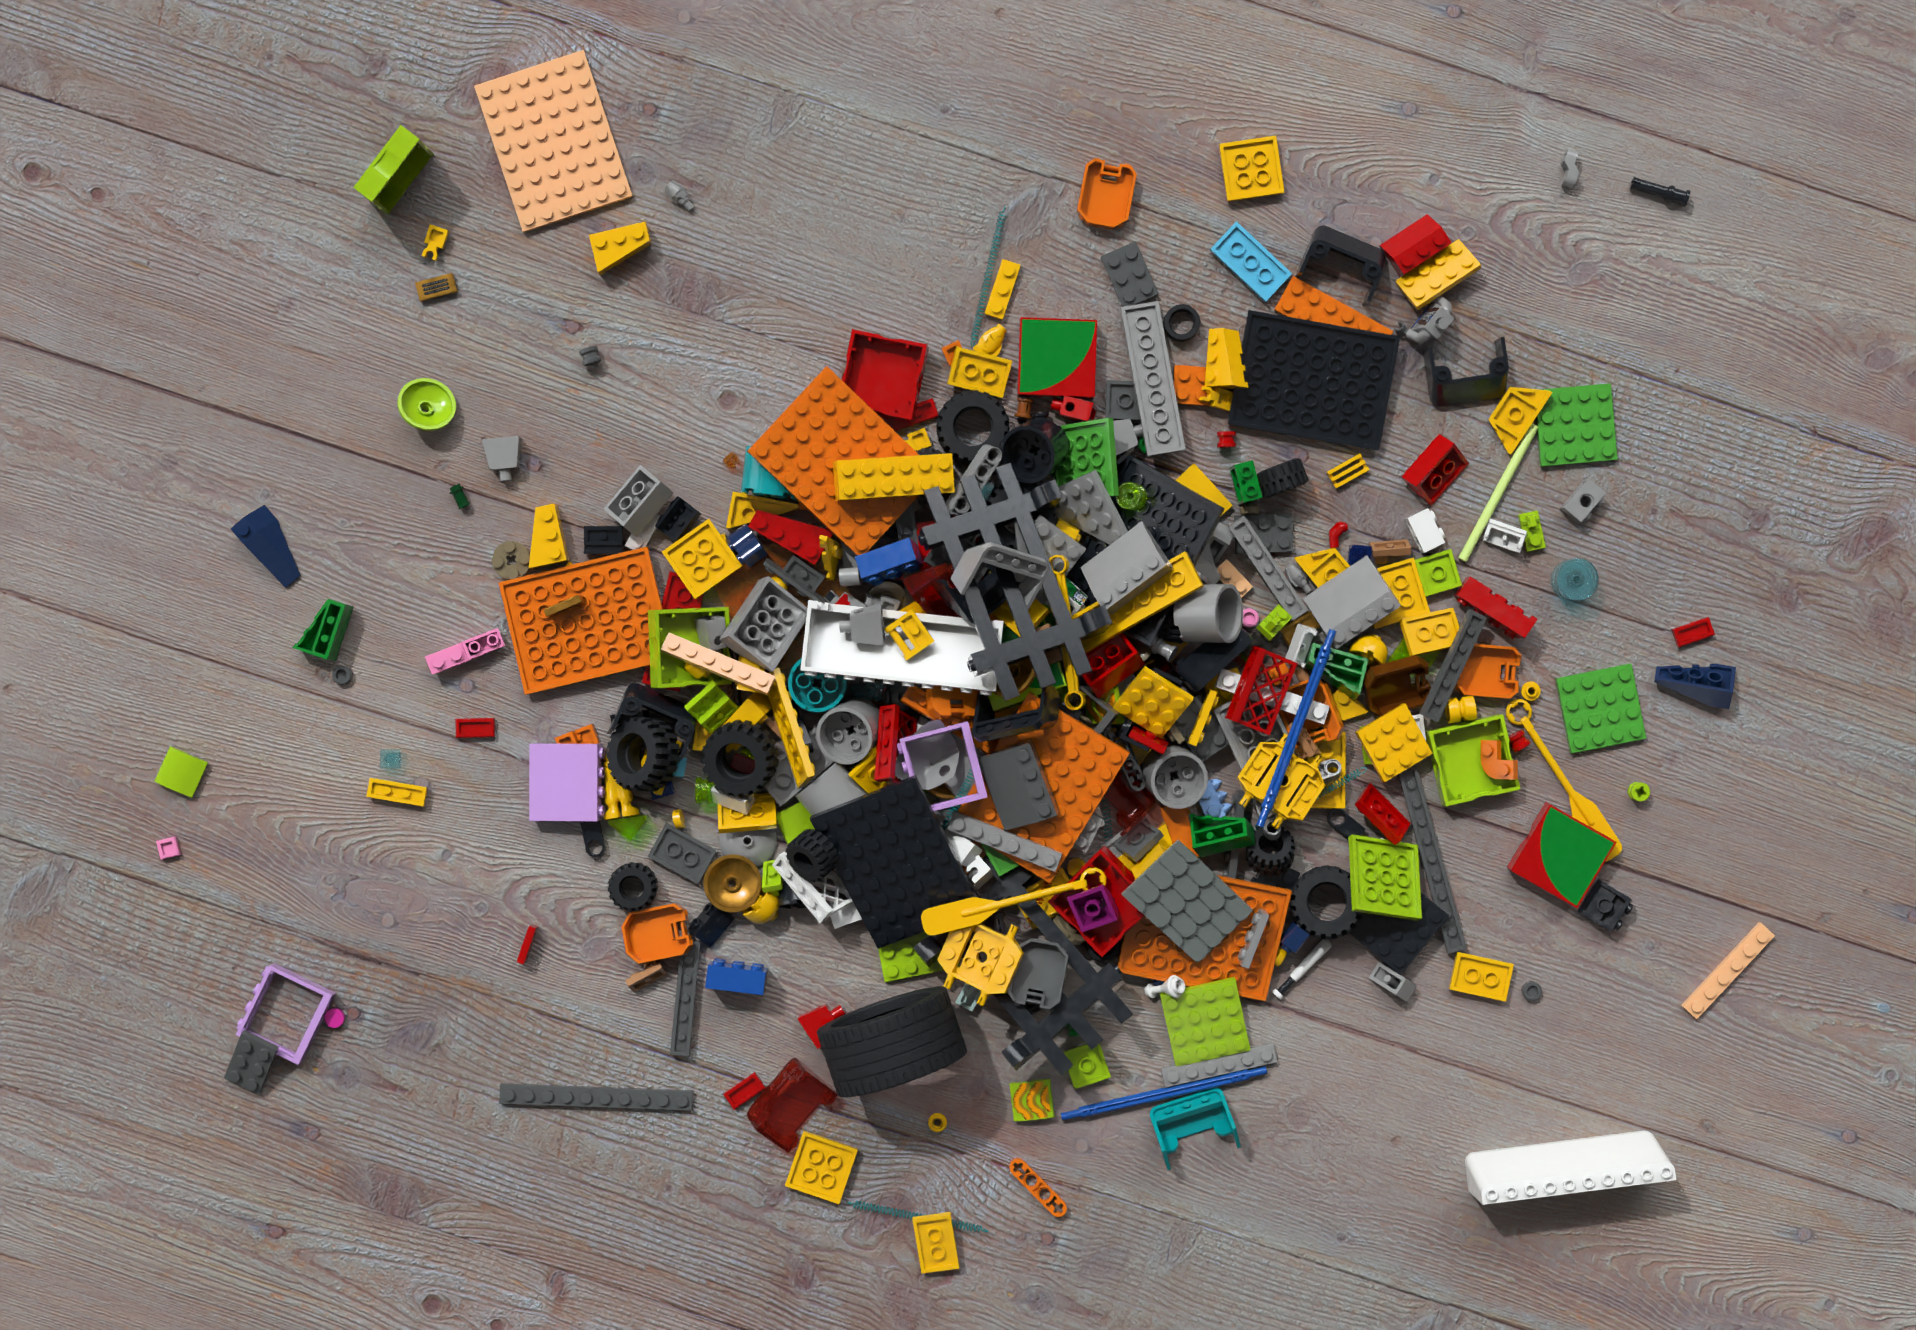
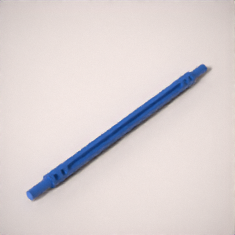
M1329 629L1324 645L1320 647L1318 657L1315 660L1314 668L1261 805L1262 811L1256 824L1260 828H1264L1268 814L1272 811L1322 673L1332 650L1330 648L1336 634L1335 630Z
M1265 1066L1252 1070H1240L1085 1105L1077 1110L1060 1114L1062 1121L1076 1117H1090L1247 1081L1249 1078L1267 1074V1069Z

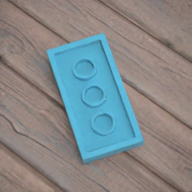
M1237 221L1210 249L1222 263L1264 302L1292 274Z

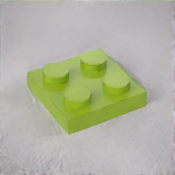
M1451 549L1415 560L1425 597L1462 586Z
M1087 1044L1063 1051L1074 1065L1068 1070L1074 1089L1111 1077L1100 1044L1093 1050Z

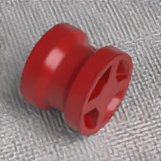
M1217 432V437L1219 438L1217 448H1235L1234 437L1236 432Z
M1523 729L1509 736V743L1512 744L1513 752H1517L1531 743L1529 739L1525 738Z

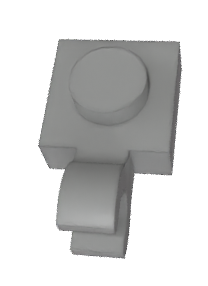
M866 594L864 598L865 605L882 604V609L897 611L900 600L881 594L880 599L871 594Z

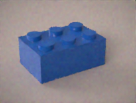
M910 538L855 556L861 579L873 586L884 583L883 580L889 578L891 580L900 578L901 574L906 572H917L920 570V567L924 566L918 545Z
M714 958L708 964L705 988L763 995L766 990L768 968L764 967V964L753 963L750 966L745 965L743 961L726 963L725 959Z

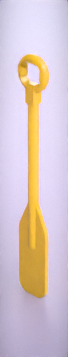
M1523 699L1512 700L1506 708L1507 719L1512 724L1522 725L1568 793L1572 817L1617 842L1606 861L1613 859L1622 851L1621 842L1598 807L1574 790L1530 722L1532 716L1530 704ZM1518 702L1524 703L1523 707L1525 711H1528L1527 717L1521 718L1520 722L1514 721L1515 717L1510 713V708L1518 706Z
M1093 867L1086 869L1082 873L1080 880L999 901L971 897L927 908L921 914L923 929L928 935H937L977 925L1000 908L1080 888L1086 891L1088 890L1086 888L1087 882L1084 878L1087 873L1091 875L1095 874V871L1101 874L1099 876L1100 882H1103L1102 885L1104 886L1107 883L1106 876L1101 869Z

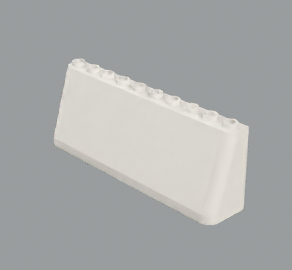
M808 600L801 671H805V675L817 676V673H824V677L836 678V675H843L845 680H855L856 677H861L864 682L875 683V679L883 680V684L891 685L898 681L902 682V686L914 687V683L922 684L921 688L933 689L934 685L941 686V690L953 691V688H961L960 692L964 693L980 690V694L992 695V692H996L997 681L993 671L974 677L973 672H970L967 667L970 654L984 650L975 624L967 622L964 618L916 613L935 641L906 661L903 657L904 654L889 633L885 632L884 645L852 642L851 632L840 633L839 622L849 621L851 611L863 607L829 604L826 602L824 604ZM883 609L884 628L907 612ZM991 621L998 641L1002 644L1004 621ZM897 626L895 629L910 650L914 649V645L902 628Z
M1646 1130L1469 1153L1465 1158L1468 1191L1482 1205L1676 1180L1674 1166L1655 1136Z

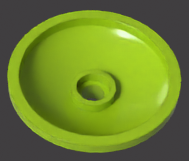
M419 378L404 385L398 395L397 407L401 417L410 426L423 431H435L444 428L452 421L456 411V401L452 392L443 383L434 379Z

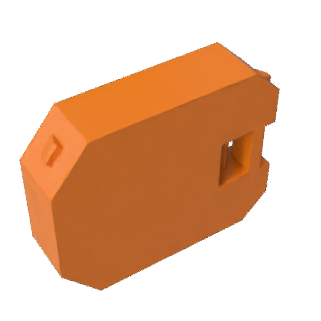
M1094 158L1086 164L1076 211L1079 218L1086 225L1110 230L1124 226L1123 224L1128 221L1137 176L1133 167L1126 163L1120 164L1119 167L1105 165V160H1100V158ZM1104 170L1112 171V172H1117L1118 174H1116V173H1111V172H1106V171H1104ZM1102 175L1116 177L1117 179L1116 181L1102 179Z
M1475 644L1455 685V689L1461 695L1511 699L1519 692V681H1515L1516 666H1520L1522 655L1515 647ZM1501 665H1505L1504 680L1500 679Z
M1309 679L1288 687L1287 691L1303 697ZM1322 680L1318 684L1313 700L1330 707L1324 724L1305 719L1303 724L1315 744L1325 739L1328 742L1339 740L1344 729L1328 684L1321 682ZM1279 710L1289 734L1290 728L1288 725L1294 721L1296 715ZM1320 726L1324 727V729L1320 731L1311 733L1312 729H1315ZM1323 732L1325 733V735L1322 737H1319L1317 739L1313 738V736L1318 735ZM1297 741L1295 748L1301 745L1300 742Z
M934 685L933 689L925 688L927 712L935 720L937 718L947 719L951 715H961V719H973L977 696L980 690L964 693L960 692L961 688H953V691L941 690V686ZM950 700H962V704H950Z
M677 903L629 912L621 927L626 954L638 964L687 955L693 946L692 936L688 935L686 921L689 920L687 909ZM678 922L681 925L682 936H679Z

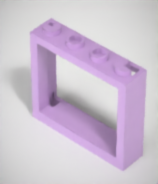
M968 721L900 738V743H897L899 755L903 754L905 762H902L904 774L908 773V776L911 777L915 774L907 743L961 729L977 793L931 805L933 811L987 798Z
M273 963L269 967L266 966L261 976L263 979L254 988L253 994L255 996L245 1007L244 1011L246 1014L238 1022L236 1035L240 1037L241 1033L246 1030L279 1046L277 1055L299 1065L304 1061L336 993ZM275 973L323 995L296 1052L248 1030Z

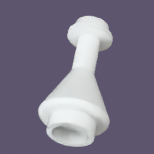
M1177 975L1170 976L1162 985L1156 986L1154 983H1149L1145 987V994L1150 998H1155L1157 993H1165L1174 998H1179L1185 991V983Z

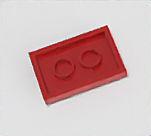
M1371 783L1364 788L1354 804L1358 811L1364 814L1371 821L1372 825L1377 827L1386 839L1394 845L1401 841L1411 824Z

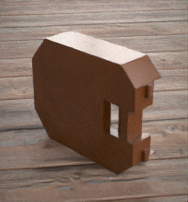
M1417 655L1370 667L1363 680L1365 701L1369 709L1381 717L1403 703H1406L1409 710L1422 707L1431 689L1428 680L1425 678V675L1429 674L1428 662H1425L1423 658ZM1411 674H1414L1415 683L1411 684Z

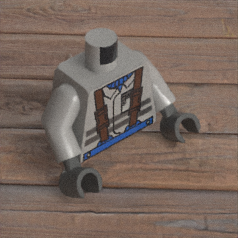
M1441 295L1432 301L1409 330L1401 321L1398 322L1401 328H1394L1398 336L1403 337L1406 335V338L1419 344L1437 340L1454 320L1451 316L1452 305Z

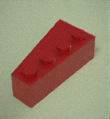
M760 510L756 511L748 525L750 529L815 566L822 556V551H825V548L820 547V535L831 539L834 535L828 529Z
M1471 576L1465 578L1462 586L1454 594L1458 598L1457 602L1464 607L1468 605L1474 609L1473 611L1489 619L1488 623L1497 629L1498 627L1505 630L1504 634L1511 639L1525 638L1538 620L1533 615L1531 617L1525 616L1522 608L1513 604L1508 605L1506 598L1496 593L1493 595L1490 588Z

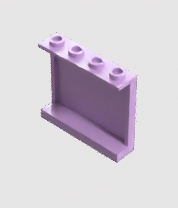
M602 743L529 744V821L602 820L605 814V808L602 805V798L605 795V788L602 786V778L605 776V769L602 767L605 749L602 748Z

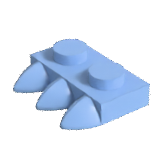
M1208 780L1206 791L1198 801L1204 816L1211 815L1221 818L1233 806L1229 803L1221 804L1226 798L1227 792H1215L1220 787L1221 780Z

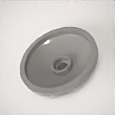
M765 829L720 833V848L724 856L730 854L741 855L751 860L756 867L763 865V862L768 861L775 852L777 846L776 830ZM749 837L751 843L745 844L744 838Z

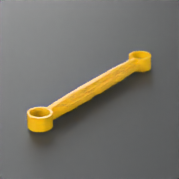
M1054 555L1050 557L1049 562L1071 615L1065 572L1069 568V561L1063 555ZM1055 558H1061L1064 561V569L1060 572L1055 571L1052 567V562ZM1062 647L1069 691L1064 698V703L1068 709L1078 710L1085 705L1086 697L1083 692L1079 691L1078 676L1066 647ZM1073 693H1077L1081 697V704L1078 707L1072 706L1069 702V696Z

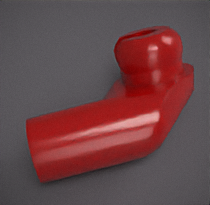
M1337 522L1329 530L1330 548L1339 547V536L1343 532H1347V523Z

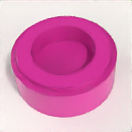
M339 1008L328 1010L324 1018L325 1023L331 1028L341 1026L345 1021L344 1012Z

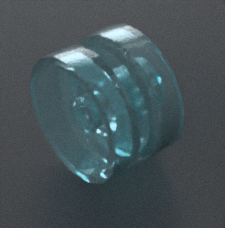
M1574 558L1562 561L1555 566L1551 573L1550 582L1557 596L1568 601H1578L1588 598L1595 592L1598 587L1599 576L1592 563L1585 559Z

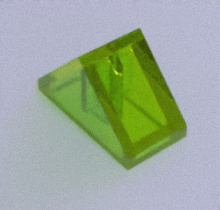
M646 814L608 820V824L631 841L648 820L649 816Z

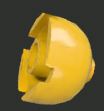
M1375 634L1358 637L1354 640L1348 652L1368 658L1367 668L1386 663L1388 657L1386 645L1381 641V637Z
M761 887L756 901L742 911L744 913L743 916L755 924L774 921L779 914L778 896L775 897L770 892L763 893Z

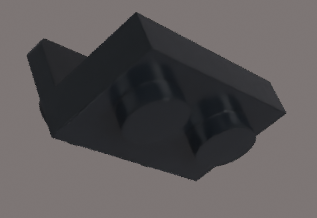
M677 496L670 503L665 513L659 517L655 527L676 542L686 535L701 513Z
M710 902L705 905L700 915L691 922L689 930L696 938L711 947L735 917L729 912L716 908Z

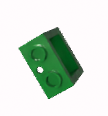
M1253 460L1235 464L1229 468L1238 505L1262 498Z

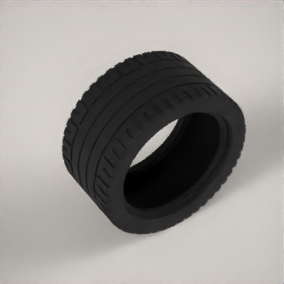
M944 986L924 988L867 1005L842 1015L817 1030L819 1042L822 1046L837 1095L845 1098L871 1094L911 1082L951 1065L967 1053L947 988Z

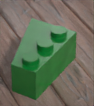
M327 599L314 617L315 620L309 628H306L303 632L304 635L292 648L326 660L336 661L354 606Z
M1313 643L1309 647L1305 668L1311 672L1318 657L1320 647L1323 645ZM1330 648L1332 651L1321 678L1356 700L1361 692L1368 658Z
M1189 814L1192 848L1200 857L1255 845L1254 828L1246 818L1224 816L1219 818L1211 815L1196 816L1195 814Z

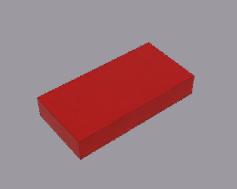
M1709 617L1671 629L1677 647L1715 635Z
M495 718L455 719L456 738L495 737Z
M533 924L528 926L517 963L524 965L527 962L539 926Z
M754 1072L723 1095L735 1110L766 1087L756 1072Z

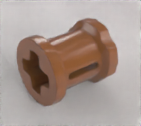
M1017 397L1018 407L1014 417L1031 419L1030 411L1034 400Z

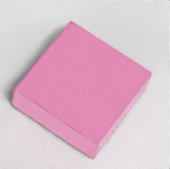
M177 836L156 841L161 860L181 855Z

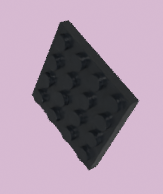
M1421 893L1422 919L1417 921L1363 913L1357 926L1349 933L1401 975L1449 915Z

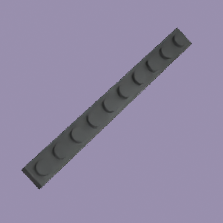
M1414 764L1399 773L1398 778L1432 901L1449 915L1441 925L1440 930L1446 951L1450 954L1467 949L1417 766Z
M501 1083L499 1104L692 1110L693 1090Z

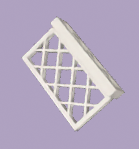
M786 852L779 854L772 864L819 923L824 922L830 915L853 902L842 880L833 870L822 879V882L814 883L810 880H805L803 877L801 878L793 870L786 857ZM827 878L832 879L835 882V886L826 884ZM814 886L821 887L822 893H819ZM826 889L835 891L834 897L826 895ZM839 893L844 894L848 899L843 900L838 898ZM826 900L834 902V908H831Z

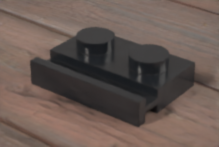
M584 526V554H618L623 552V526Z

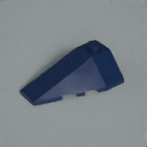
M266 505L249 513L231 528L238 539L285 588L301 576L286 543V538L281 531L279 521Z
M1698 664L1692 665V668H1682L1680 665L1657 666L1654 682L1706 705L1729 709L1733 695L1736 667L1721 664H1710V667H1699Z

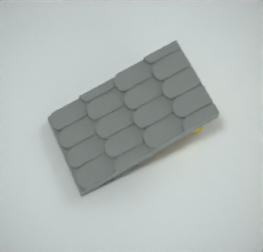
M1179 839L1167 850L1158 842L1131 868L1135 881L1121 893L1197 963L1205 958L1223 938L1232 932L1253 911L1240 896Z

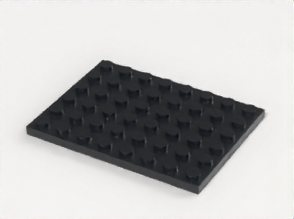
M1248 310L1241 346L1243 354L1240 355L1242 365H1245L1246 371L1243 374L1245 382H1248V388H1236L1233 390L1227 424L1379 451L1400 336Z
M1128 455L1118 474L1119 496L1110 497L1127 530L1129 531L1143 521L1168 560L1185 551L1195 567L1225 508L1134 456ZM1090 534L1087 535L1083 546L1086 548L1085 552L1066 576L1087 595V599L1083 603L1087 607L1097 602L1080 567L1109 546L1108 543ZM1174 604L1131 627L1126 632L1153 647Z
M916 775L810 817L814 829L829 838V841L833 843L834 848L837 850L838 865L835 869L878 949L924 932L921 914L925 909L977 897Z

